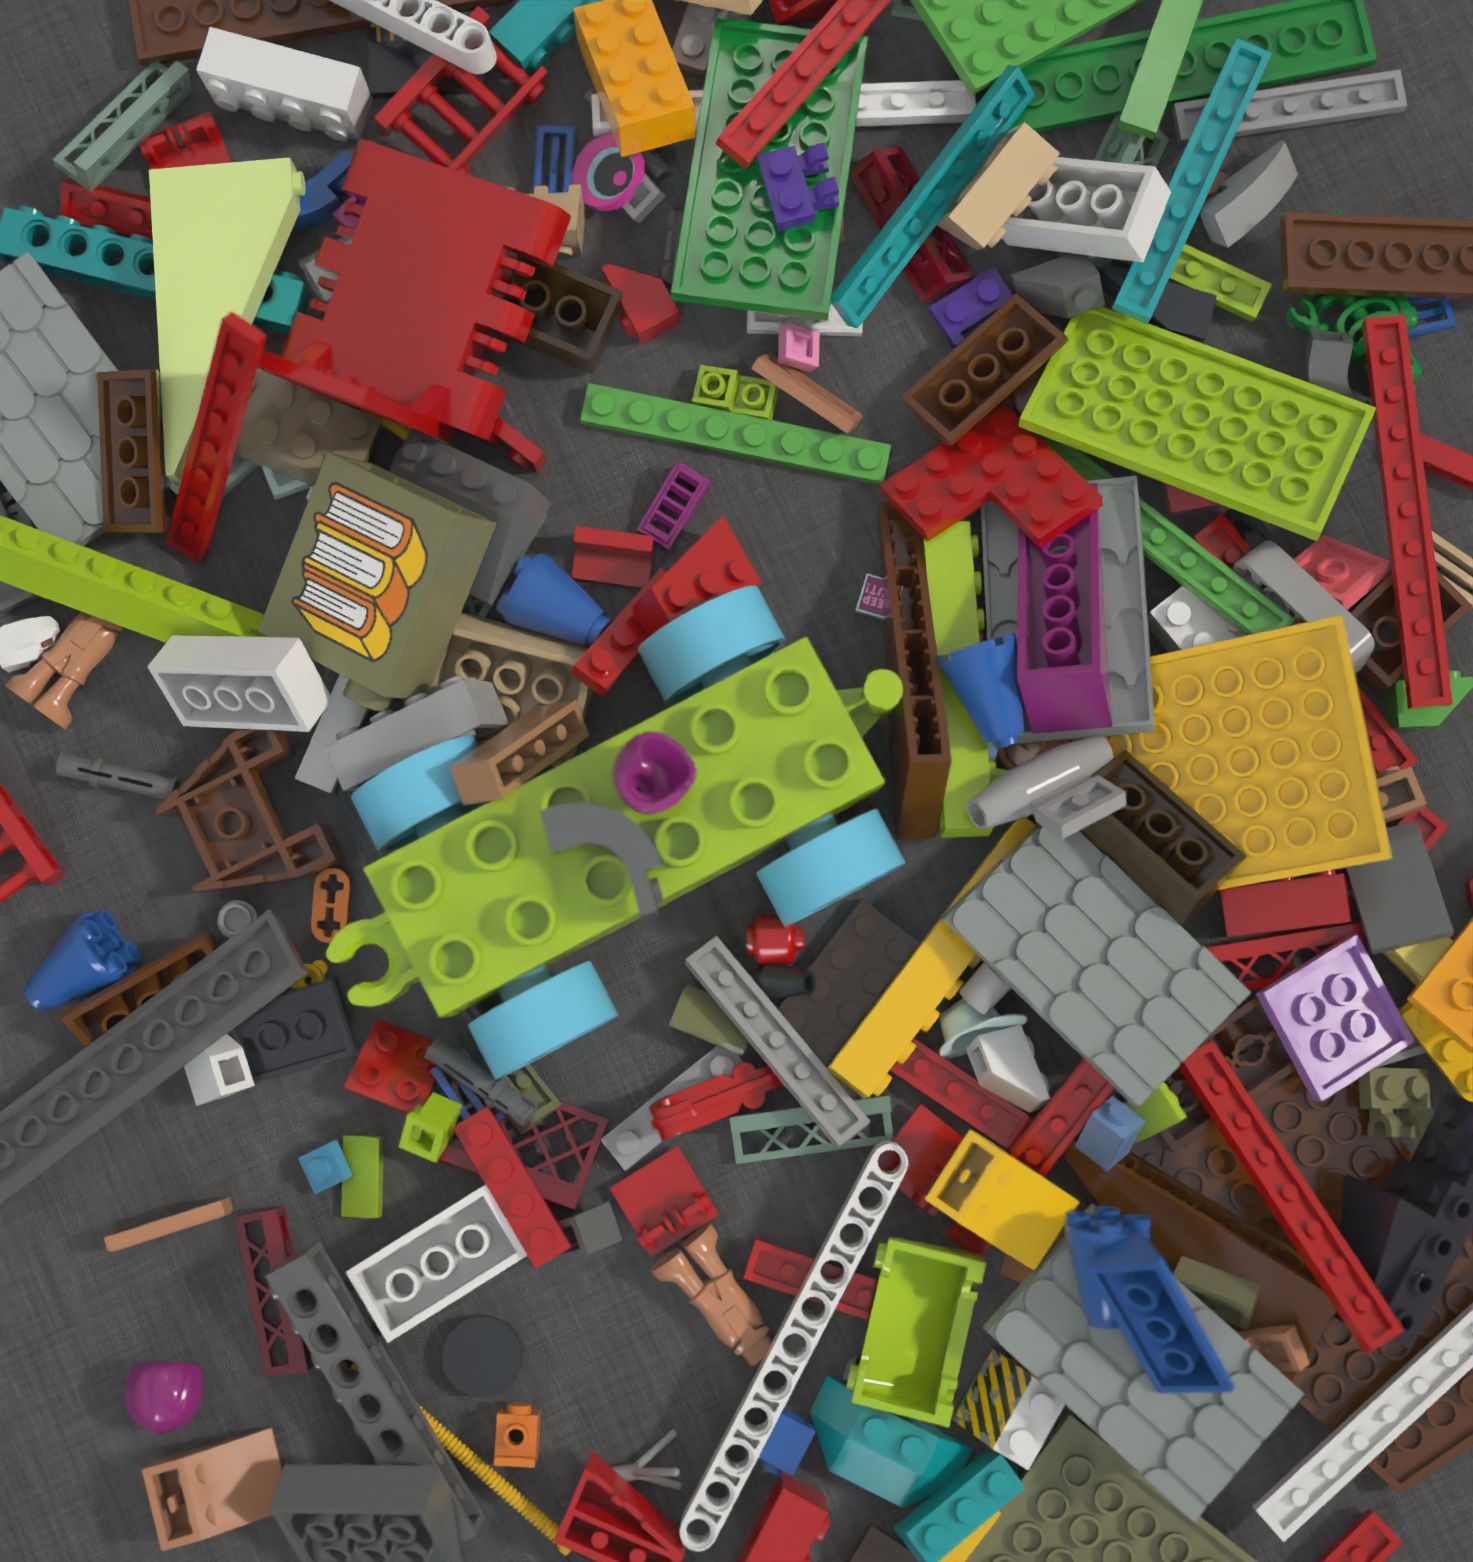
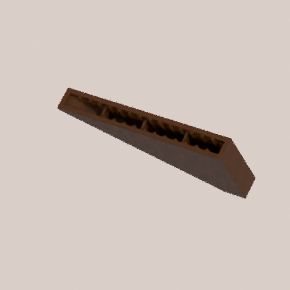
M878 502L880 563L884 600L886 670L895 673L899 677L903 686L902 697L888 716L892 806L896 840L936 838L952 759L922 536L889 502Z
M1083 1127L1062 1155L1100 1206L1119 1208V1216L1132 1214L1149 1216L1151 1218L1149 1242L1162 1256L1172 1275L1181 1256L1260 1284V1292L1249 1330L1295 1325L1308 1357L1336 1309L1299 1252L1132 1152H1129L1109 1171L1104 1170L1075 1147L1084 1129ZM1224 1321L1235 1332L1248 1330ZM1280 1371L1291 1382L1298 1373V1371Z

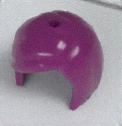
M649 731L635 735L621 748L613 767V782L621 799L632 810L642 814H657L676 805L687 794L696 780L697 769L691 756L687 754L686 750L676 739L659 731Z
M181 1362L134 1363L129 1371L124 1395L126 1409L130 1417L143 1429L155 1433L172 1432L190 1422L196 1415L202 1400L204 1380L201 1365Z

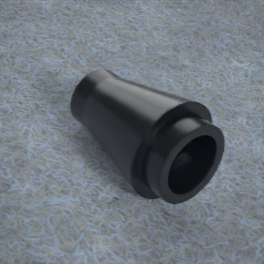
M784 964L760 965L754 976L755 983L770 1001L799 995H811L816 987V978L812 971H803Z

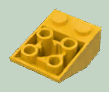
M972 1130L968 1131L925 1198L926 1201L1033 1271L1037 1269L1063 1229L1066 1212L1074 1211L1080 1202Z

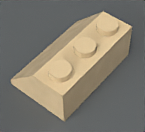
M1025 122L1008 130L937 225L976 250L983 249L986 245L991 248L994 247L1005 234L1007 229L1002 225L1010 215L1013 214L1017 217L1032 200L1028 193L1038 182L1042 186L1055 172L1057 166L1053 162L1060 153Z

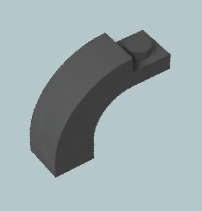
M1309 329L1305 350V368L1309 383L1372 406L1371 398L1357 392L1348 382L1347 372L1353 348V342L1349 333ZM1373 418L1364 439L1373 440L1375 433Z
M567 803L540 810L553 854L586 846L601 847L613 852L624 862L628 870L640 916L644 918L659 913L656 904L664 902L657 877L649 879L647 872L664 867L654 844L634 821L614 809L592 803Z

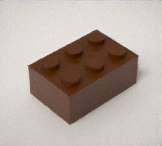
M1391 570L1387 577L1365 594L1348 611L1371 633L1374 639V650L1362 669L1355 674L1375 694L1389 688L1404 673ZM1437 571L1445 633L1473 605Z

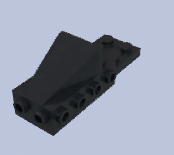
M1445 1092L1410 1162L1398 1157L1382 1189L1346 1174L1343 1180L1340 1234L1404 1329L1402 1333L1392 1338V1340L1410 1350L1473 1228V1102ZM1337 1314L1336 1319L1344 1323L1340 1315Z

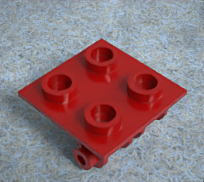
M211 111L200 114L198 117L183 123H178L173 127H168L153 135L145 136V139L139 143L144 157L147 158L151 169L231 163Z
M376 1019L344 1089L405 1113L413 1112L418 1104L421 1106L425 1105L436 1081L430 1070L437 1065L424 1058L428 1048L434 1041Z
M920 1104L892 1141L899 1144L908 1157V1167L898 1189L934 1217L939 1209L926 1201L925 1198L964 1138ZM893 1150L882 1152L878 1157V1167L885 1171L894 1170L900 1162L899 1154Z
M678 1146L610 1187L611 1192L637 1233L636 1237L643 1248H646L650 1257L719 1215Z

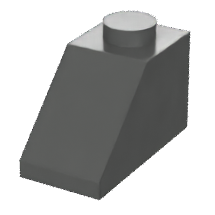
M1071 253L1011 275L1015 294H1018L1041 314L1070 318L1105 305L1100 276L1089 255Z
M610 1202L588 1207L557 1218L556 1220L572 1247L539 1268L588 1256L622 1241L617 1219L612 1211Z

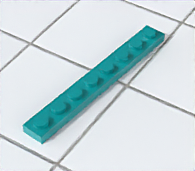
M1236 38L1168 185L1171 194L1144 262L1133 261L1113 304V310L1146 325L1149 323L1272 55L1271 52Z
M1007 65L1003 73L993 83L832 294L830 303L847 326L859 328L1035 96L1019 66Z

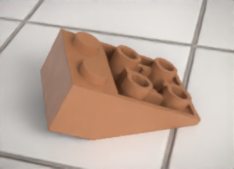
M272 1427L155 1459L142 1469L161 1552L198 1542L273 1515L269 1507L283 1469Z

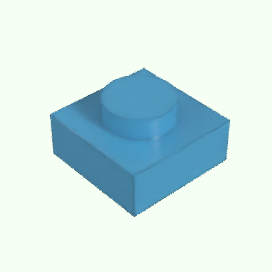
M337 1140L298 1158L314 1195L353 1177Z

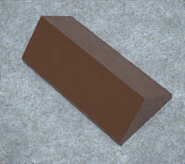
M1015 294L901 396V399L935 442L952 446L1069 341L1068 337L1018 294Z
M156 369L97 372L104 532H167L160 371Z
M201 934L61 1013L60 1018L79 1041L87 1047L221 945L215 935Z

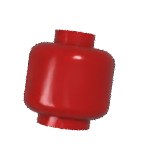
M760 913L756 916L754 923H748L747 925L748 955H754L756 961L761 965L792 964L796 959L797 950L805 949L804 926H796L795 922L784 927L777 913Z

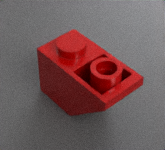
M610 264L601 267L604 280L602 283L621 290L623 293L619 304L622 314L618 316V319L628 337L635 335L639 344L642 345L680 324V312L674 301L671 300V296L660 278Z

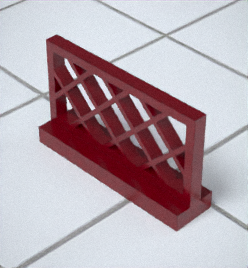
M454 1078L451 1088L464 1105L458 1092L460 1086ZM479 1099L482 1104L485 1103V1099ZM559 1101L561 1105L555 1111L561 1123L539 1133L535 1125L532 1128L535 1135L513 1145V1147L517 1150L538 1141L546 1162L533 1168L525 1166L546 1202L575 1212L600 1145V1139L603 1137L609 1119ZM472 1103L464 1105L466 1110L474 1108ZM561 1112L575 1117L565 1121ZM506 1117L499 1123L502 1126L507 1137L509 1138L510 1142L512 1143L504 1125L506 1123L511 1122V1120L508 1117ZM582 1119L598 1125L593 1139L576 1147L568 1126ZM564 1129L572 1150L551 1159L542 1138ZM451 1139L437 1161L481 1177L460 1139ZM589 1148L585 1161L583 1162L579 1152ZM575 1154L581 1167L576 1184L559 1179L553 1164ZM549 1166L553 1176L539 1170Z

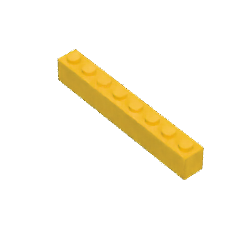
M1026 817L1014 820L942 916L1036 825ZM939 918L828 1065V1071L862 1099L870 1097L872 1093L878 1097L892 1079L887 1074L896 1061L903 1064L916 1047L911 1040L920 1029L925 1033L930 1029L940 1015L935 1008L944 997L949 1001L954 997L964 983L959 976L967 966L974 969L981 961V958Z

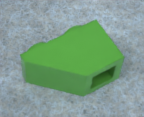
M1449 671L1452 705L1408 710L1403 673L1389 688L1385 689L1388 724L1395 732L1427 731L1439 726L1473 688V677H1461L1460 671Z

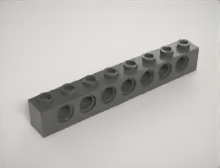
M318 1240L280 1261L265 1276L268 1280L270 1293L275 1300L283 1305L290 1317V1325L293 1331L303 1338L311 1352L314 1366L326 1376L332 1386L334 1399L347 1411L353 1421V1428L357 1437L361 1441H365L373 1454L375 1465L389 1463L400 1466H416L417 1464L426 1463L438 1466L451 1491L459 1544L476 1536L486 1518L320 1241ZM303 1289L310 1290L315 1295L317 1301L308 1299ZM324 1324L332 1326L337 1331L338 1336L330 1334ZM346 1360L356 1363L359 1370L351 1369L347 1365ZM367 1395H372L375 1398H377L380 1405H375L368 1400ZM387 1430L397 1432L401 1440L390 1436Z

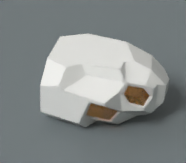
M41 616L1 626L0 665L2 669L11 672L30 667L32 662L40 660L41 654L51 648L59 639L60 628L58 622L50 616Z

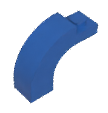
M346 150L339 154L316 176L305 182V195L300 196V212L292 230L313 228L334 218L333 213L341 206L337 196L346 194L341 188L353 158ZM246 157L241 162L250 160Z

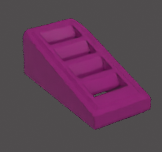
M677 461L637 527V532L642 535L653 536L655 543L670 551L711 488V481L682 462ZM680 478L696 487L695 492L692 493L677 484ZM671 492L688 501L686 507L669 498ZM661 507H667L680 517L675 521L661 512ZM654 518L672 529L669 535L651 525Z

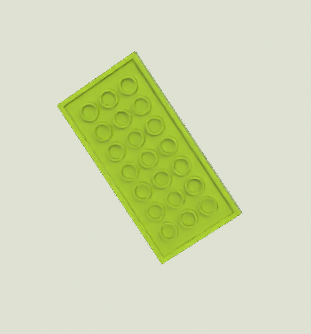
M1102 306L1071 317L1063 333L1068 337L1069 341L1051 356L1020 417L1019 427L1315 541L1319 540L1374 416L1376 407L1154 325H1146Z

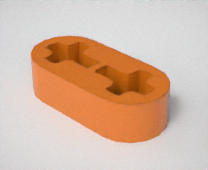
M336 868L325 869L319 873L314 883L311 931L319 941L329 944L339 931L350 924L353 883L346 872ZM337 875V881L343 883L344 887L343 890L336 891L335 902L331 904V893L324 889V883L331 882L332 876ZM330 908H334L333 919L336 922H340V929L333 930L332 937H327V930L321 929L320 925L321 921H328Z

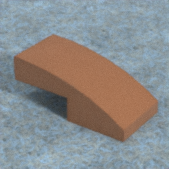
M1295 1325L1264 1327L1236 1332L1278 1371L1301 1372L1310 1363Z

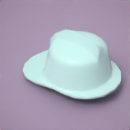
M961 999L940 1016L941 1030L945 1043L940 1048L939 1055L943 1058H955L967 1054L966 1048L978 1035L1019 1024L1022 1026L1026 1023L1027 1016L1024 1014L1001 1016L994 1007L987 1015H984L975 1010L964 999Z

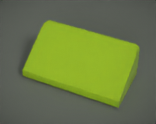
M343 1135V1154L353 1177L342 1181L341 1217H382L384 1136Z

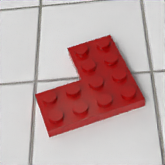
M1005 403L984 416L952 446L941 444L880 484L881 494L927 542L991 500L1038 548H1041L1103 506L1102 496L1037 433L1019 427L1020 417Z

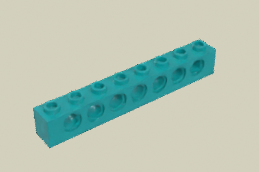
M21 206L19 210L8 207L4 208L0 221V259L5 264L11 265L14 263L13 261L29 252L45 274L156 302L155 274L146 275L148 267L154 264L153 241L137 234H132L130 238L119 236L116 231L102 225H94L93 229L80 226L78 221L66 216L59 215L56 220L43 217L40 211L26 206ZM49 235V240L45 245L36 247L39 238ZM83 244L87 245L83 254L73 256V251L76 247ZM124 254L123 260L119 264L109 265L113 256ZM279 272V275L273 274L266 290L273 291L272 298L268 302L260 304L252 325L288 335L296 312L306 313L311 294L299 276L288 272Z

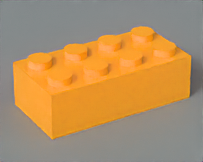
M602 0L573 8L576 40L621 157L695 138V106L652 0Z

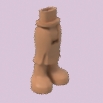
M82 612L70 622L52 648L41 654L43 658L25 674L13 676L5 686L66 730L73 719L68 708V702L79 685H84L89 673L111 650L118 632H121L123 628L117 624ZM58 672L62 675L41 697L45 685L54 673Z
M707 1223L690 1234L683 1241L682 1246L707 1274L708 1279L704 1282L700 1280L679 1248H675L661 1257L651 1267L650 1271L660 1282H674L683 1289L690 1298L689 1303L699 1309L717 1337L733 1349L732 1351L736 1356L741 1354L752 1367L764 1358L772 1343V1340L766 1334L769 1328L764 1324L754 1302L735 1281L732 1270L730 1268L726 1269L716 1251L717 1232L711 1223Z

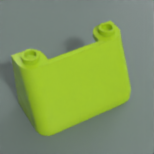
M889 1237L887 1244L879 1243L874 1267L880 1268L881 1272L859 1366L851 1364L846 1389L853 1390L851 1403L949 1427L954 1405H952L954 1390L957 1388V1378L971 1316L978 1296L976 1285L982 1284L986 1260L984 1255L895 1237Z

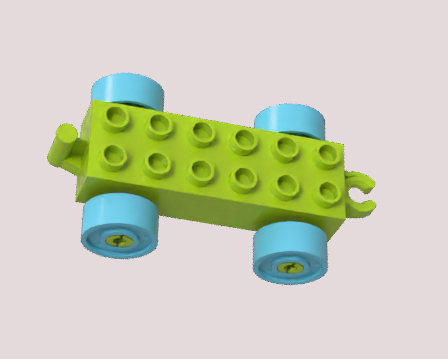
M747 586L721 595L692 609L656 631L639 646L638 652L667 705H676L521 785L503 799L464 805L458 788L454 783L450 766L479 747L472 735L461 736L442 742L386 769L363 784L351 796V800L377 851L381 854L395 851L363 868L385 912L372 920L363 919L348 924L334 936L326 955L331 962L344 963L353 958L356 951L362 946L376 944L387 953L389 968L385 976L379 981L372 983L362 982L352 987L348 992L349 1001L354 1005L377 1007L393 1002L406 993L412 984L421 981L438 1016L453 1017L499 993L503 1004L467 1025L495 1080L523 1068L619 1016L591 961L582 963L554 977H551L547 969L553 963L641 918L628 870L624 862L616 854L596 846L580 847L559 854L551 852L540 810L557 805L578 802L602 805L627 816L647 834L654 844L664 867L647 872L649 879L658 878L664 902L656 904L657 909L785 841L791 852L756 873L784 927L812 915L894 871L906 862L877 809L860 815L838 826L834 815L876 794L885 783L862 739L878 720L889 716L893 708L899 703L903 693L901 680L895 673L879 669L872 671L866 676L867 680L862 688L835 690L807 636L777 651L784 645L786 639L757 586ZM649 731H659L676 739L686 750L687 754L691 756L697 769L696 780L687 794L676 805L657 814H642L632 810L621 799L613 782V767L621 748L635 735Z

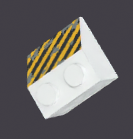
M992 1348L952 1419L995 1451L1029 1470L1065 1403L1027 1368L1017 1362H1013L1012 1359Z

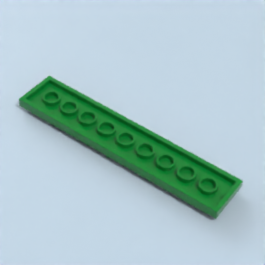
M1294 0L1196 20L1166 107L1173 106L1174 103L1209 98L1236 38L1272 53L1256 89L1373 66L1377 56L1363 0ZM1152 29L1061 47L1021 68L1020 70L1035 96L1010 129L1025 122L1035 132L1042 133L1111 119L1122 114Z

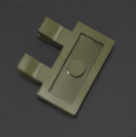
M1373 1068L1358 1078L1360 1109H1369L1370 1114L1368 1138L1423 1137L1430 1123L1429 1118L1422 1114V1109H1431L1428 1069ZM1393 1109H1399V1117L1393 1114Z

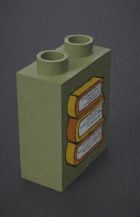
M327 452L258 632L267 637L300 638L320 677L326 679L329 669L347 677L348 681L343 695L366 708L383 712L389 710L393 698L409 699L421 693H427L428 695L497 523L370 462Z

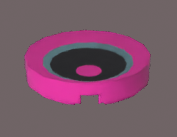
M612 133L600 135L589 142L578 155L572 175V184L581 185L584 203L602 212L617 210L628 203L635 195L633 190L636 188L637 183L641 185L644 177L645 161L642 153L639 152L621 157Z

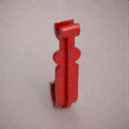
M738 1063L732 1069V1078L721 1074L652 1103L649 1106L653 1118L650 1123L653 1130L657 1129L660 1140L663 1141L738 1112L741 1103L746 1108L757 1109L764 1102V1092L779 1086L782 1089H786V1087L768 1065L755 1069L750 1063Z

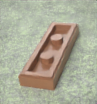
M771 352L759 356L751 368L847 434L854 430L863 418L860 412L793 367L778 363V357Z
M228 1197L104 1237L107 1251L114 1252L229 1215L234 1209L231 1199Z

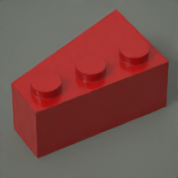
M722 516L632 608L650 637L668 623L712 599L743 587H758L762 582L726 519Z
M1335 869L1311 873V878L1295 880V876L1271 880V883L1249 884L1220 890L1227 937L1355 922L1347 875L1344 873L1336 874Z
M591 1451L562 1518L554 1542L598 1562H681L686 1546L680 1538V1528L595 1452Z

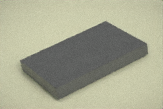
M1417 821L1386 828L1392 859L1344 867L1372 955L1453 936L1454 930Z

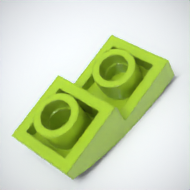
M700 365L692 402L699 406L773 420L780 388L767 379L741 376L737 370Z
M1164 1082L1139 1107L1133 1106L1128 1100L1122 1101V1103L1146 1120L1134 1144L1171 1127L1187 1117L1179 1106L1178 1098L1168 1089Z

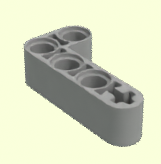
M1264 540L1233 565L1235 573L1295 619L1293 625L1342 615L1344 617L1354 671L1357 673L1362 669L1374 650L1375 644L1371 633L1277 544Z

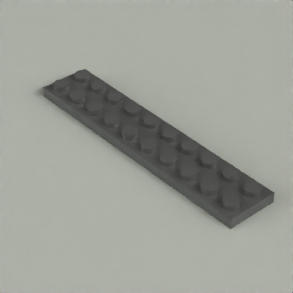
M271 909L267 910L0 1112V1204L308 973L277 913Z

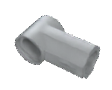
M984 962L959 990V993L975 1010L987 1015L1012 988Z

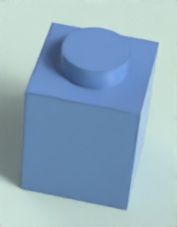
M1112 1096L1091 1113L1075 1147L1104 1170L1109 1171L1130 1152L1146 1120L1115 1096Z

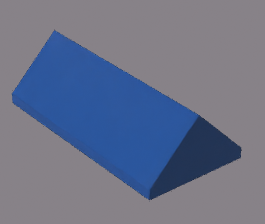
M1137 1230L1087 1262L1085 1269L1158 1393L1233 1392L1234 1383L1165 1261L1140 1230Z

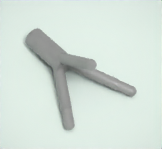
M675 1430L668 1432L635 1463L611 1468L626 1481L639 1479L680 1490L682 1487L680 1482L665 1478L668 1476H678L680 1473L678 1468H642L677 1436V1432Z

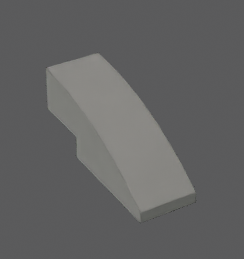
M1279 141L1222 182L1220 186L1223 191L1202 206L1199 214L1212 242L1227 248L1257 225L1278 204L1291 187L1298 173L1284 141Z

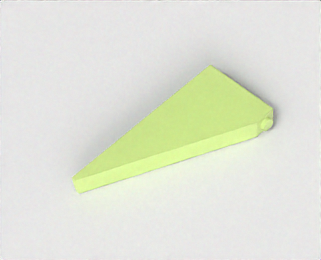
M290 157L149 170L166 476L176 486L181 483L221 319L232 311L252 325L300 212V196L305 195L306 191L303 172L296 170Z

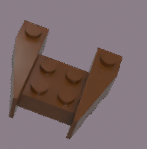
M239 729L231 733L221 743L222 746L208 760L205 759L195 769L196 772L155 809L157 815L174 817L181 813L211 877L191 886L194 892L210 893L312 878L325 869L332 868L346 861L330 825L317 823L289 838L282 826L258 774L296 755L283 730Z

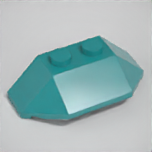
M829 1374L826 1375L810 1409V1414L830 1472L903 1508L933 1495L964 1468L973 1449L971 1445L921 1420L851 1403L853 1390L846 1389L847 1383Z

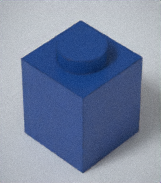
M783 1408L758 1457L762 1459L760 1465L775 1475L781 1476L784 1471L793 1476L816 1432L814 1424Z

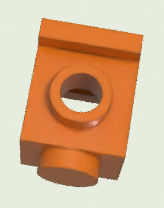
M524 1402L507 1403V1408L499 1409L496 1420L494 1466L535 1468L539 1454L541 1410H531V1404ZM513 1429H519L523 1432L524 1439L521 1442H514L510 1439L509 1432Z

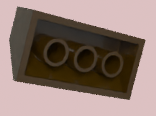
M518 255V261L534 267L535 271L532 277H524L512 271L508 284L517 285L526 291L523 301L504 295L502 299L530 311L535 316L525 343L507 336L504 337L594 374L609 341L623 294L622 291L555 262L552 267Z
M1124 750L1092 777L1099 775L1125 791L1126 806L1079 831L1103 855H1107L1143 892L1182 925L1213 896L1247 856L1129 752Z

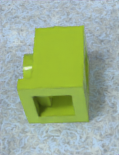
M432 1093L424 1106L418 1104L414 1111H410L407 1115L399 1147L436 1163L454 1136L455 1131L453 1127L457 1125L463 1104Z

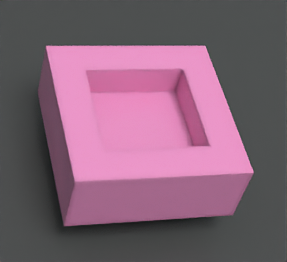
M790 322L784 323L779 327L778 363L810 373L819 367L820 332Z

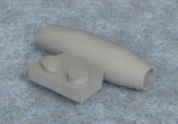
M1092 736L1056 746L1003 773L968 800L966 808L972 823L981 830L1017 820L1033 813L1035 822L1061 839H1064L1126 806V793L1099 775L1092 777L1113 760V752L1108 741L1102 736Z

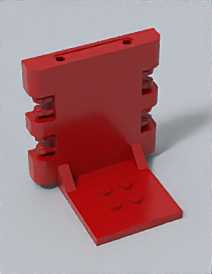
M359 139L341 190L353 198L366 202L364 207L348 201L345 205L344 211L353 217L360 218L356 230L347 225H338L335 234L352 240L350 245L324 237L314 263L316 267L339 276L337 281L320 276L317 285H320L322 289L333 292L329 304L320 299H311L309 308L324 313V319L322 321L296 312L281 356L262 350L258 368L328 398L447 443L450 442L454 428L488 441L507 390L474 376L476 370L496 376L499 367L495 366L494 363L484 359L480 360L485 346L498 353L505 352L507 343L490 337V331L525 343L535 316L530 311L502 299L504 295L522 301L525 298L526 291L517 285H509V279L512 271L524 277H532L535 271L534 267L518 261V255L553 267L572 216L562 208L542 199L364 139Z

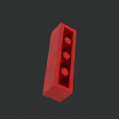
M1420 433L1424 470L1473 491V456Z

